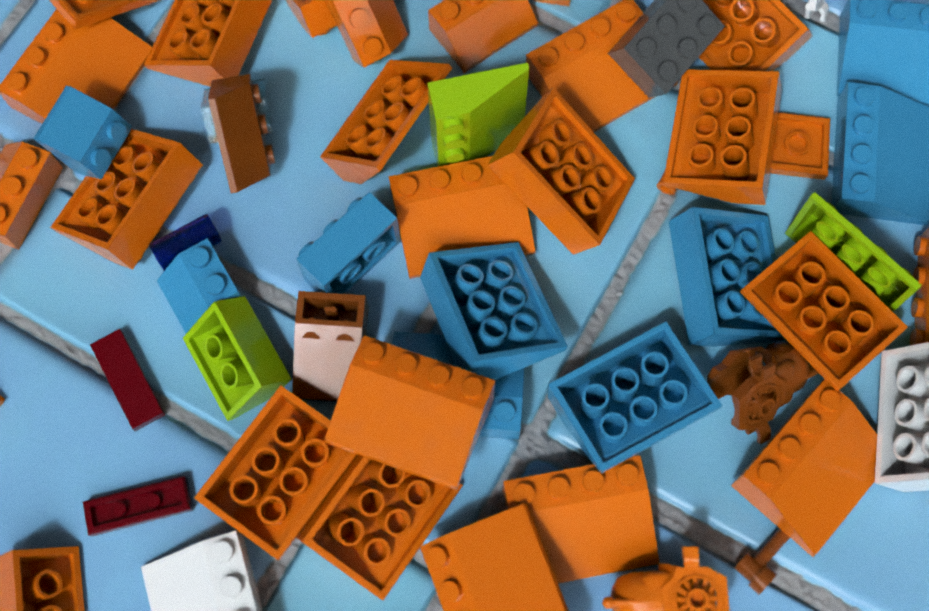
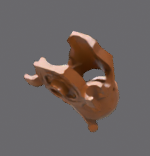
M779 341L768 344L766 349L759 346L729 351L723 361L711 369L707 376V383L718 399L726 395L732 396L735 413L731 424L738 430H745V433L748 435L756 431L758 436L757 442L761 445L771 439V428L768 421L774 419L778 408L789 403L793 393L802 389L809 378L819 373L788 341Z

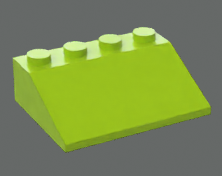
M528 62L427 83L431 142L437 167L484 158L498 149L502 141L525 117L529 78Z
M816 192L809 197L785 232L789 238L797 243L807 233L812 231L892 312L922 286L907 269L899 266L888 256L882 247L875 245L863 234L858 226L850 223L838 212L833 204L826 202Z

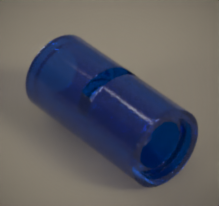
M206 213L150 243L149 247L161 268L165 271L179 253L208 238L212 246L223 241Z

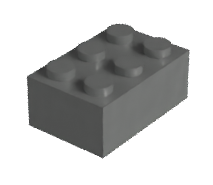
M654 0L608 54L649 98L666 95L725 25L702 0Z

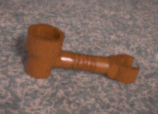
M780 528L754 557L747 553L734 567L750 582L748 586L758 595L778 575L767 563L790 539Z

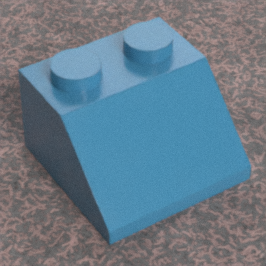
M66 86L33 139L77 174L102 179L131 131L132 126L112 108L71 86Z
M208 238L179 253L157 280L185 333L191 329L214 301L241 297Z

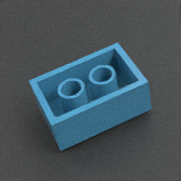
M370 192L363 198H356L349 205L346 214L339 220H332L324 228L322 236L315 242L307 243L300 250L299 257L296 260L304 280L316 292L346 294L401 242L398 219Z

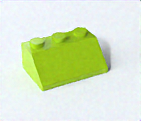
M245 296L214 301L183 337L186 346L227 421L233 420L269 400L280 385L284 387L292 379Z

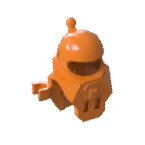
M681 546L683 567L668 563H658V570L631 572L622 575L616 579L610 596L605 597L602 604L604 608L612 609V611H729L727 577L707 566H699L698 546Z

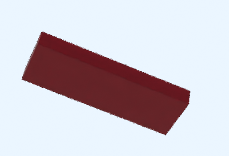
M121 329L90 344L131 428L135 432L165 416Z
M185 476L83 501L88 536L91 537L193 511L188 481Z

